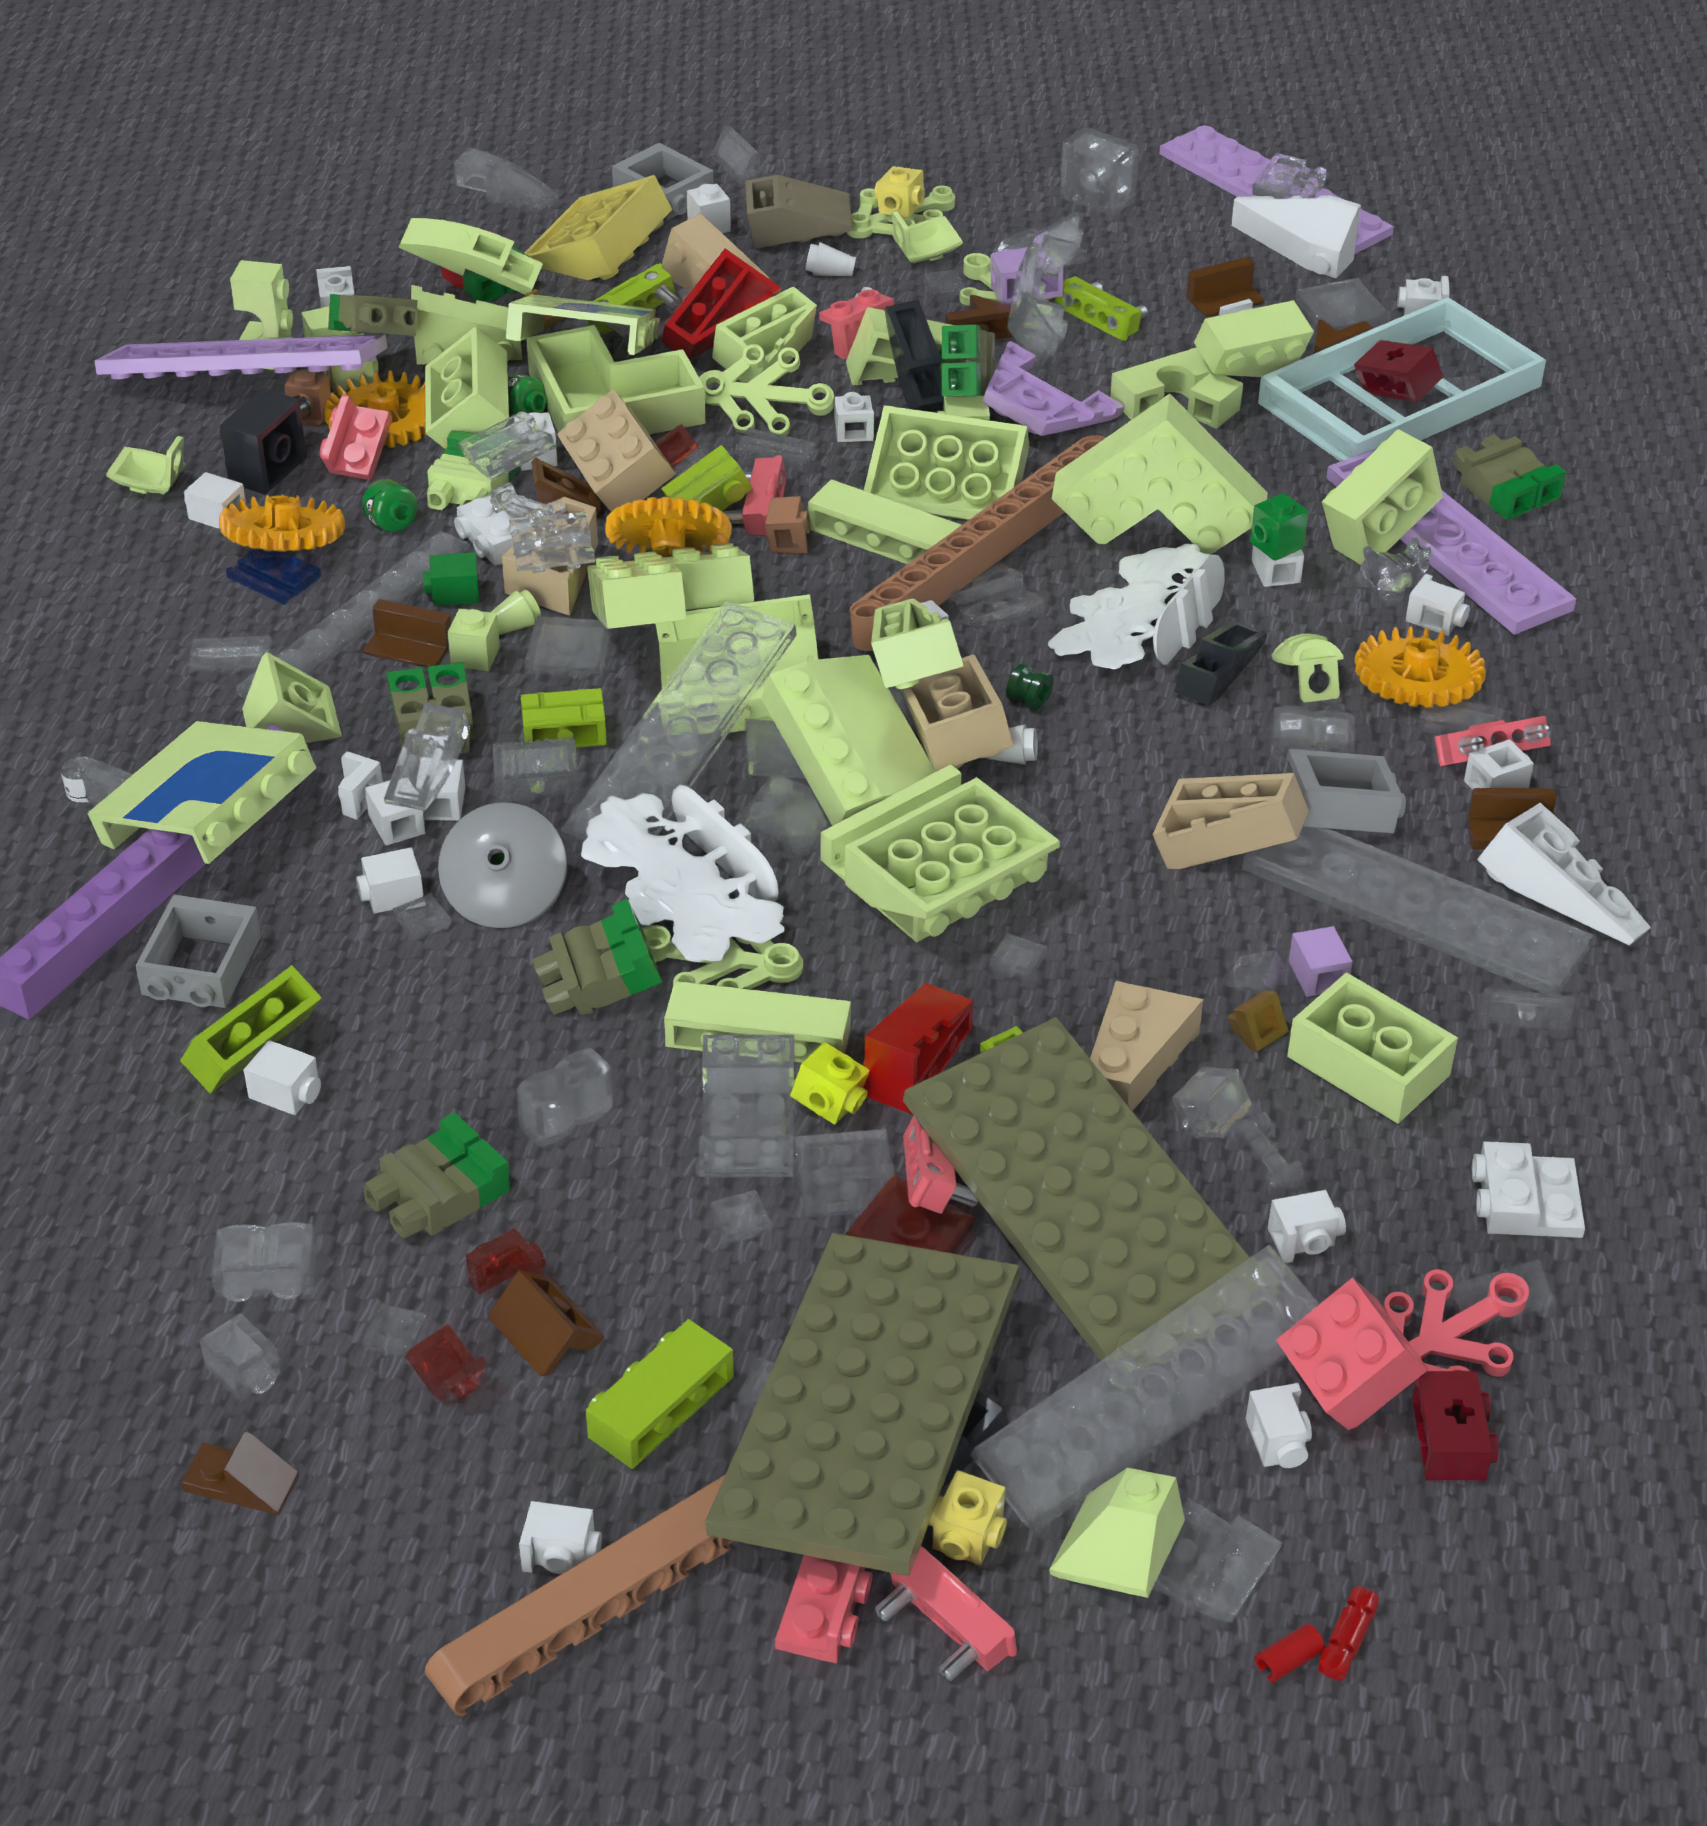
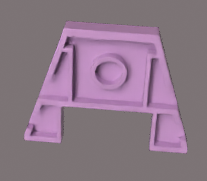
M1012 341L1007 343L1004 354L1001 356L998 367L995 369L982 401L992 407L997 414L1009 417L1021 425L1027 426L1029 432L1041 436L1110 421L1119 417L1125 407L1124 404L1099 390L1080 402L1028 373L1027 371L1033 368L1037 355Z

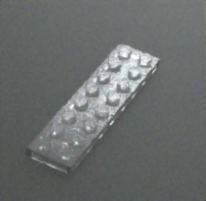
M726 600L561 829L562 838L583 846V842L588 838L586 833L588 821L601 814L600 805L607 801V798L610 796L627 800L642 793L655 795L662 801L664 807L661 813L662 818L668 820L674 812L672 806L673 790L679 785L691 788L751 702V698L765 682L797 636L795 624ZM649 816L646 821L657 822L659 819L655 816ZM664 826L649 827L647 830L651 835L657 836Z
M1302 827L1297 840L1247 852L1243 859L1242 870L1554 998L1558 997L1591 947L1593 934L1328 828Z
M1268 1245L976 1446L971 1453V1457L991 1482L1005 1487V1500L1021 1521L1034 1534H1037L1085 1500L1097 1487L1126 1468L1136 1464L1285 1358L1286 1354L1276 1339L1317 1307L1319 1303L1274 1249Z

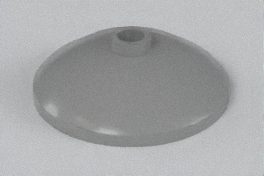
M493 803L471 811L461 818L450 830L440 851L438 864L439 879L442 890L450 904L467 920L492 928L517 927L538 919L555 903L566 879L567 856L560 835L542 814L520 804ZM495 853H503L505 855V859L500 865L491 864V857Z

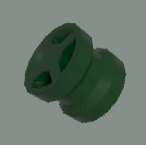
M1021 663L1014 669L1008 680L1006 697L1013 702H1026L1028 708L1037 711L1049 699L1052 693L1053 676L1044 671L1036 673L1031 666Z

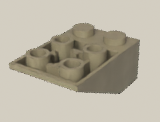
M781 175L745 181L747 216L755 249L767 246L775 247L794 241L807 242L813 238L827 235L840 236L845 232L853 231L850 197L847 192Z

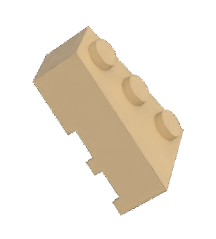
M567 497L560 499L502 556L505 594L511 595L514 591L520 593L528 590L538 605L570 616L587 574V566H590L598 545L596 507Z
M1294 773L1178 779L1152 835L1167 869H1183L1297 840L1309 810Z
M1119 981L1115 982L1090 1059L1132 1111L1155 1086L1157 1079L1164 1071L1174 1064L1178 1059V1055L1190 1041L1193 1042L1199 1035L1204 999Z

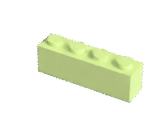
M832 479L808 502L810 530L905 564H909L961 526V524Z
M675 981L664 1017L665 1046L803 1063L815 1050L826 1042L845 1054L851 1030V1001Z

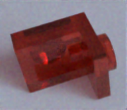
M682 424L655 442L674 471L683 466L685 462H689L690 458H694L695 454L701 453L699 452L701 449Z
M513 1228L490 1242L480 1244L475 1250L466 1254L468 1281L480 1295L514 1276L518 1270L543 1275L542 1267L545 1266V1258L535 1242H527Z
M449 1324L409 1349L405 1355V1358L429 1391L440 1402L452 1394L459 1401L472 1393L482 1384L479 1376L489 1364L483 1355L474 1360Z

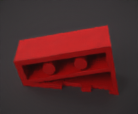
M724 248L666 322L661 342L674 351L683 349L688 359L691 360L714 346L717 324L779 294L782 288Z
M924 983L865 1035V1060L863 1066L870 1070L864 1085V1089L868 1091L867 1098L912 1114L903 1102L905 1090L943 1072L972 1029L974 1000Z

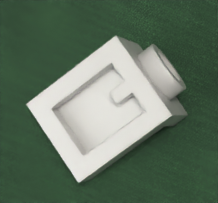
M346 752L341 757L344 779L338 786V795L341 800L343 815L357 820L367 809L365 787L383 782L381 766L378 761Z

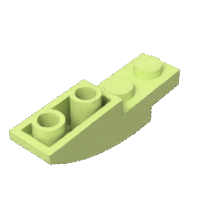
M411 218L399 245V248L463 276L465 270L468 269L525 295L532 291L543 263L512 250L514 241L480 228L445 220Z

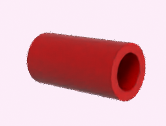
M1306 1623L1256 1654L1254 1657L1255 1665L1260 1671L1269 1667L1272 1674L1267 1676L1271 1683H1274L1322 1653L1325 1649L1324 1641L1317 1629L1311 1624Z

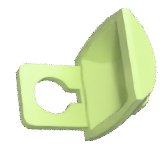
M897 211L892 212L893 238L911 263L915 264L926 260L934 261L943 258V254L949 253L963 244L962 239L945 216L907 227Z
M177 436L166 455L143 449L124 447L106 473V476L114 482L130 487L131 491L143 494L150 492L164 495L169 491L185 466V462H183L184 437Z
M1299 634L1287 638L1274 650L1271 656L1275 662L1293 666L1298 665L1300 699L1303 702L1336 699L1339 697L1337 660L1344 658L1341 651L1331 642L1327 641V637L1317 634ZM1321 664V670L1326 672L1329 677V685L1321 693H1314L1308 684L1311 674L1315 672L1314 665Z

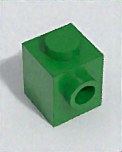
M1284 492L1254 505L1250 543L1274 561L1304 549L1309 511Z
M476 552L429 555L430 571H423L424 593L432 594L433 606L480 603Z

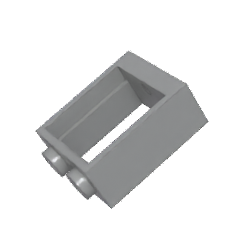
M657 143L612 166L613 187L655 175L656 179L667 175L679 181L668 188L661 186L672 208V211L664 218L665 220L682 215L687 211V190L699 188L704 184H714L713 170L661 143Z
M1288 749L1283 774H1295L1308 807L1309 813L1303 827L1394 833L1397 819L1402 818L1404 815L1406 799L1404 793L1400 792L1396 783V776L1391 772L1384 756Z
M173 894L135 965L141 995L150 996L155 1000L171 999L190 1002L199 1007L216 1006L226 1008L261 937L256 907ZM183 937L231 944L216 973L168 966Z

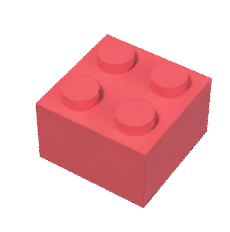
M1353 1277L1276 1339L1325 1412L1348 1430L1358 1427L1429 1370L1377 1298Z

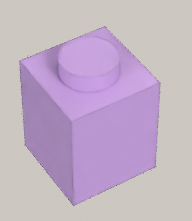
M1334 926L1292 934L1289 963L1306 997L1321 995L1346 972L1351 974L1353 961Z

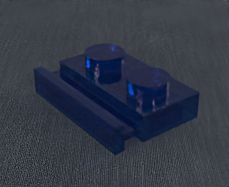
M259 548L251 550L237 560L238 565L235 568L230 566L226 568L228 579L283 605L321 578L320 568L286 552H278L276 550L265 551Z

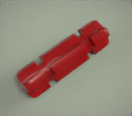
M1357 1586L1352 1589L1347 1600L1348 1604L1343 1608L1329 1638V1645L1325 1647L1319 1659L1318 1671L1321 1674L1337 1681H1342L1346 1678L1351 1667V1660L1355 1658L1369 1628V1621H1372L1378 1608L1379 1596L1375 1591L1367 1590L1363 1586Z

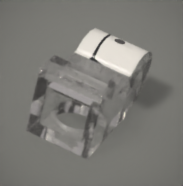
M88 757L70 759L61 767V775L67 797L72 801L88 802L94 806L99 804L133 775Z

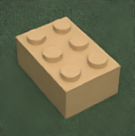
M614 389L598 399L593 406L576 419L570 421L565 428L557 433V436L595 494L611 512L627 502L633 503L634 500H644L676 475L637 416Z
M974 654L961 658L964 667L921 678L916 685L901 689L910 721L935 772L950 764L958 769L966 762L980 757H994L1004 749L1014 746L1003 705Z

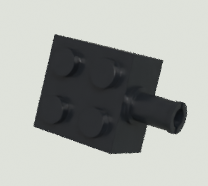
M262 388L220 424V435L223 443L228 479L242 483L243 488L266 495L306 459L307 453L302 420L312 413L313 408L310 401L304 396L301 398L300 395L290 397Z

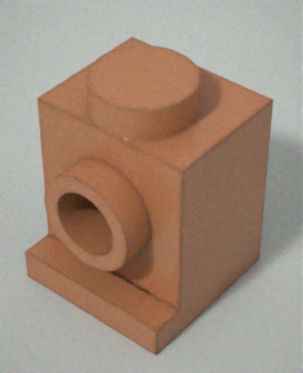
M295 370L284 385L285 394L290 397L300 395V398L302 396L306 397L312 404L313 410L309 416L302 420L303 425L321 427L325 420V402L327 400L330 401L328 374L309 372L308 370Z
M801 497L771 498L765 522L770 552L808 553L809 548L806 534L810 533V515L808 511H804Z

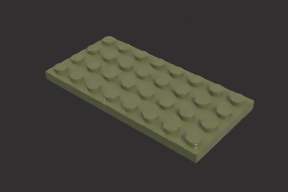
M1057 1017L905 1090L903 1102L1098 1359L1122 1386L1277 1301L1279 1293Z
M832 1233L705 1520L707 1535L909 1576L1017 1287L1019 1265Z

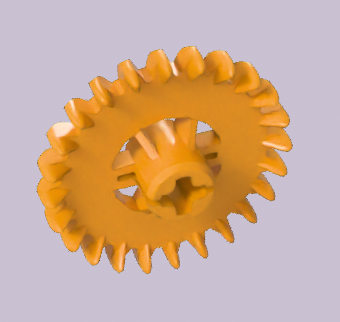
M390 370L387 380L382 382L377 371H375L373 383L369 384L365 380L364 375L361 374L360 387H356L352 380L348 379V392L341 385H337V396L330 392V401L327 400L325 402V421L329 425V430L331 429L332 411L335 407H338L341 396L346 395L351 397L355 406L389 411L392 422L384 443L388 448H395L398 443L405 446L409 444V440L418 441L422 439V435H427L425 382L421 387L418 375H415L413 382L408 384L407 374L404 371L401 380L395 382L393 373Z
M283 494L272 497L266 495L265 506L263 507L258 505L256 498L253 496L250 504L251 509L240 499L238 509L233 503H230L228 509L224 507L219 516V528L228 540L236 542L241 546H249L252 549L259 548L265 551H300V549H314L315 546L323 547L327 543L330 544L340 538L345 530V518L341 509H336V506L332 504L327 510V503L323 500L318 509L315 510L313 497L310 498L306 507H301V500L298 495L296 498L284 496Z
M650 497L647 500L638 499L634 500L633 503L627 502L622 504L621 507L615 508L607 516L605 524L606 536L611 544L616 542L617 549H621L626 543V551L630 554L635 545H639V553H643L647 548L651 547L653 552H657V555L664 557L673 556L672 550L688 547H694L696 551L703 553V545L711 552V545L729 543L732 531L729 518L718 508L712 507V505L707 503L699 504L697 500L686 501L685 498L679 497L676 499H671L670 497H662L660 499Z
M1412 626L1408 628L1405 639L1399 636L1397 627H1394L1392 631L1391 641L1387 639L1383 630L1379 632L1378 641L1375 640L1374 636L1370 635L1367 643L1362 642L1360 644L1354 661L1356 665L1355 673L1360 677L1359 680L1362 684L1368 686L1371 692L1375 694L1380 693V697L1386 700L1393 698L1395 699L1394 703L1403 704L1406 702L1411 707H1417L1421 704L1425 708H1433L1434 704H1437L1439 707H1446L1449 705V702L1459 704L1463 699L1471 698L1474 696V693L1481 689L1482 683L1485 681L1486 669L1485 660L1480 658L1478 649L1470 654V642H1466L1458 650V635L1454 636L1451 643L1444 644L1443 630L1440 631L1438 638L1433 641L1429 638L1428 627L1424 629L1421 638H1416L1413 635Z

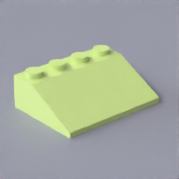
M884 405L864 491L935 516L970 520L1021 483L1030 447L1027 426Z
M869 655L809 660L769 674L761 699L832 826L935 773L929 758L889 689L885 688L883 679Z
M976 777L846 845L845 885L871 907L928 919L1060 847V841Z

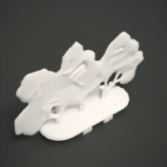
M1184 544L1176 549L1161 547L1152 549L1144 554L1124 557L1119 562V574L1128 581L1129 585L1121 589L1108 587L1096 591L1091 596L1082 595L1072 598L1070 613L1084 617L1085 622L1063 628L1048 642V646L1054 649L1055 653L1059 656L1079 654L1087 650L1091 652L1093 665L1118 669L1123 664H1130L1143 659L1145 652L1141 643L1153 637L1156 658L1161 664L1168 665L1182 646L1190 649L1196 642L1195 630L1199 626L1207 628L1213 621L1212 609L1220 601L1225 581L1223 562L1218 555L1200 552L1198 544ZM1185 569H1193V572L1191 574L1187 573ZM1180 573L1186 579H1183L1182 582L1184 583L1180 584L1172 579V575ZM1171 586H1178V587H1179V588H1175V589H1173V590H1168V589H1167V588H1169V587H1171ZM1178 591L1166 605L1164 602L1168 595ZM1157 619L1155 627L1150 624L1153 620ZM1134 632L1144 633L1142 635L1131 636V633Z
M679 785L673 790L672 794L673 811L678 821L674 822L662 818L661 813L664 807L662 801L655 795L642 793L627 800L610 796L607 798V801L600 805L601 814L588 821L586 829L588 838L583 842L581 856L586 860L605 867H635L638 870V877L627 882L625 895L629 898L634 912L643 925L649 926L654 922L664 919L674 921V935L671 941L685 959L692 962H701L703 960L711 962L720 961L730 947L729 938L738 937L762 944L784 932V927L780 924L784 917L783 906L775 902L779 891L771 866L762 853L751 843V833L741 823L733 827L724 819V808L715 800L707 803L689 787ZM649 816H655L659 821L647 822L646 819ZM665 826L664 828L667 831L675 829V832L665 836H656L648 833L647 829L649 827ZM684 834H687L706 855L701 857L689 854L682 846ZM677 837L678 841L676 844L670 845L668 839ZM715 862L719 866H721L732 878L725 880L722 877H720L719 869L715 865ZM738 889L740 895L735 899H729L728 894Z

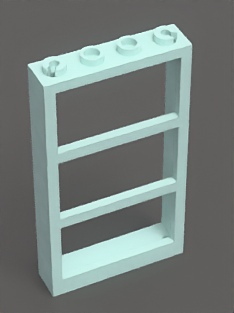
M1447 297L1261 376L1258 404L1336 459L1343 461L1378 448L1397 429L1421 441L1539 388L1542 384L1546 360ZM1443 331L1506 372L1463 392L1442 378L1434 387L1450 398L1407 417L1402 416L1343 376V374L1354 370V364L1379 340L1412 345ZM1330 380L1386 418L1391 424L1363 436L1301 392Z

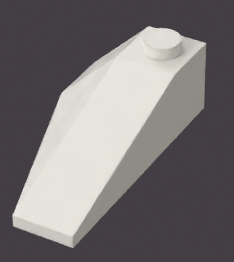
M1321 195L1313 199H1303L1302 196H1292L1290 199H1274L1272 196L1236 197L1233 206L1232 226L1308 270L1337 278L1354 259L1361 205L1331 195Z
M1541 803L1506 823L1478 857L1477 860L1486 867L1490 877L1505 884L1509 889L1627 945H1631L1651 928L1619 889L1607 887L1600 876L1603 870L1595 859L1585 860L1575 847L1580 840Z

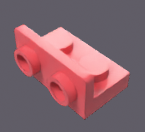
M864 290L858 293V297L848 301L835 302L831 304V308L819 312L820 320L831 325L835 354L843 360L848 358L867 307L885 310L886 306L894 305L893 298L882 295L877 290Z
M341 396L338 407H335L331 414V429L328 438L322 441L320 448V457L329 473L367 480L372 479L392 422L389 411L355 406L350 396Z
M804 1555L775 1638V1649L837 1664L842 1646L852 1648L854 1644L859 1617L853 1615L856 1603L866 1604L872 1584V1573L866 1572L865 1567Z

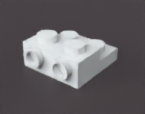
M489 495L457 507V517L454 523L458 535L462 539L468 538L473 543L477 555L480 558L487 557L494 566L502 564V556L543 515L524 496L512 498L498 504Z
M1483 1141L1481 1154L1473 1155L1472 1179L1473 1182H1481L1482 1189H1478L1476 1212L1478 1217H1486L1488 1234L1583 1238L1585 1225L1574 1158L1532 1156L1529 1143Z

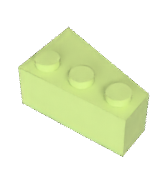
M411 285V299L418 300V324L416 336H414L417 365L429 364L475 326L480 328L507 351V361L522 360L521 341L506 339L508 307L476 300V303L455 299L453 294L444 293L441 296L424 292L422 287Z
M791 287L717 324L712 358L727 369L743 357V350L748 345L757 344L762 347L765 355L764 364L758 369H750L739 378L742 383H748L778 361V354L782 349L790 347L799 352L812 338L817 305L795 287ZM752 353L748 356V359L754 361L757 360L760 357V355L758 353ZM787 356L783 359V362L788 364L794 357Z
M1293 300L1206 318L1194 344L1213 375L1261 377L1299 361L1314 331Z
M867 307L846 360L852 385H862L863 380L883 379L884 383L895 382L894 378H898L884 310ZM927 320L942 359V326L954 325ZM942 359V363H956ZM941 363V365H940V367H939L941 374H942V363Z
M913 598L875 609L871 644L885 688L896 686L897 689L909 688L919 683L921 678L964 667L954 632L948 619L940 620L939 614L936 612L929 614L928 607Z

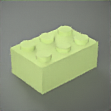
M477 326L425 366L426 434L444 449L447 448V437L451 430L483 435L484 438L493 430L503 427L507 419H509L507 351Z
M1397 429L1362 464L1356 466L1339 486L1328 493L1322 501L1334 549L1369 569L1384 555L1382 553H1386L1443 498L1433 448Z
M1346 972L1293 1018L1287 1057L1399 1124L1450 1076L1458 1037Z

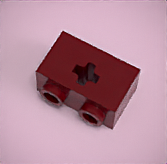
M1379 340L1354 364L1362 388L1373 395L1418 402L1443 378L1434 348Z
M1426 1371L1415 1380L1411 1398L1425 1480H1486L1490 1463H1497L1499 1448L1497 1434L1488 1430L1487 1422L1490 1420L1491 1413L1490 1397L1488 1392H1481L1478 1372Z

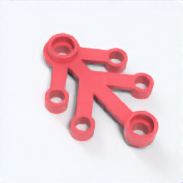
M1440 1269L1429 1271L1424 1277L1422 1293L1426 1299L1420 1334L1409 1341L1415 1352L1421 1359L1433 1354L1482 1364L1484 1371L1494 1377L1506 1375L1511 1369L1514 1358L1512 1350L1507 1345L1499 1342L1487 1345L1458 1338L1498 1315L1512 1317L1520 1314L1525 1309L1529 1296V1287L1526 1281L1513 1273L1499 1274L1492 1279L1486 1298L1442 1322L1445 1301L1451 1296L1453 1279L1446 1271ZM1439 1282L1445 1286V1289L1435 1290L1430 1284ZM1392 1292L1385 1298L1383 1308L1403 1334L1404 1325L1412 1317L1414 1303L1412 1298L1406 1293ZM1508 1296L1512 1298L1514 1302L1508 1303L1502 1301L1501 1299H1499V1297ZM1394 1304L1402 1305L1406 1311L1397 1313L1390 1306ZM1498 1355L1504 1358L1506 1362L1496 1364L1489 1357ZM1424 1363L1429 1369L1427 1371H1470L1460 1365L1451 1366L1446 1369Z

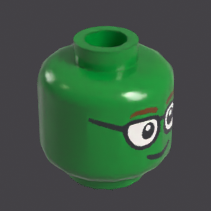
M516 373L508 375L509 419L513 420V417L525 416L533 412L544 413L547 398L544 385L538 378Z
M381 479L372 483L365 491L362 499V509L365 517L370 522L385 531L396 532L409 527L414 521L418 512V502L414 493L409 488L391 479Z

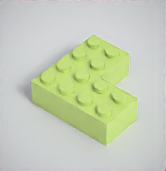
M595 325L527 338L529 374L531 377L538 378L543 383L547 398L546 408L558 432L613 389L634 412L648 434L706 424L705 387L683 349L614 362Z
M1168 394L1056 472L1052 500L1098 544H1107L1159 509L1193 544L1199 545L1202 553L1212 554L1252 528L1254 505L1267 500L1268 492L1171 394Z
M733 543L711 545V552L704 553L695 551L694 547L672 550L673 556L669 557L657 555V552H643L634 554V561L623 562V560H619V556L596 558V565L587 566L592 611L604 626L610 629L687 620L686 610L754 602L750 555L740 550L739 547L733 546Z

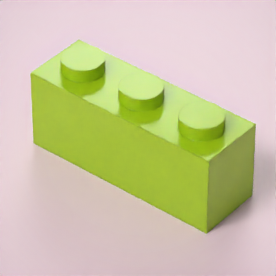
M291 965L196 1036L180 1061L211 1094L245 1068L268 1040L277 1043L307 1020L322 997Z
M688 1319L674 1332L666 1333L658 1342L657 1347L644 1359L632 1363L624 1372L623 1377L606 1392L598 1393L592 1399L586 1409L588 1438L633 1469L734 1377L733 1349Z

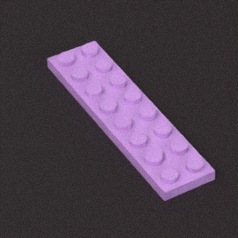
M1199 126L1193 131L1160 145V155L1237 197L1272 196L1274 199H1290L1292 196H1302L1303 199H1313L1321 195H1331L1340 198L1332 194L1330 190L1321 188L1308 181L1306 177L1299 176L1284 168L1283 165L1261 156L1259 152L1250 150L1239 144L1236 140L1218 133L1210 126ZM1360 208L1354 254L1393 235L1394 226Z
M386 334L124 345L94 360L97 375L111 374V379L129 378L133 376L132 373H143L144 378H156L164 376L165 372H176L177 377H187L198 374L197 371L208 370L209 375L218 376L228 374L232 369H241L242 374L263 372V368H274L275 373H288L295 371L296 367H308L309 372H320L330 369L329 366L341 365V370L351 371L363 368V363L376 360V355L386 350L388 346Z
M1376 449L1328 466L1326 478L1336 487L1339 486L1352 473L1354 468L1362 464ZM1442 491L1443 498L1400 538L1414 552L1420 550L1422 554L1419 556L1424 560L1426 557H1429V561L1427 560L1426 562L1461 591L1465 592L1468 597L1514 635L1574 611L1576 598L1444 491Z

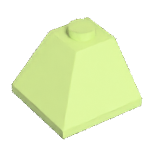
M266 652L261 657L242 708L246 727L267 729L270 725H273L287 732L301 733L306 743L341 737L342 733L330 687Z
M1126 1468L1088 1493L1049 1569L1050 1575L1064 1580L1148 1598L1185 1521L1176 1477Z

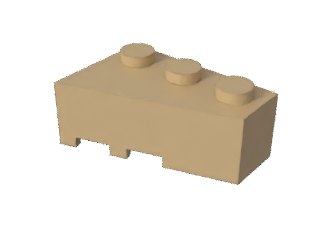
M701 213L671 228L662 264L664 270L672 275L673 282L691 291L724 248L769 279L756 264Z

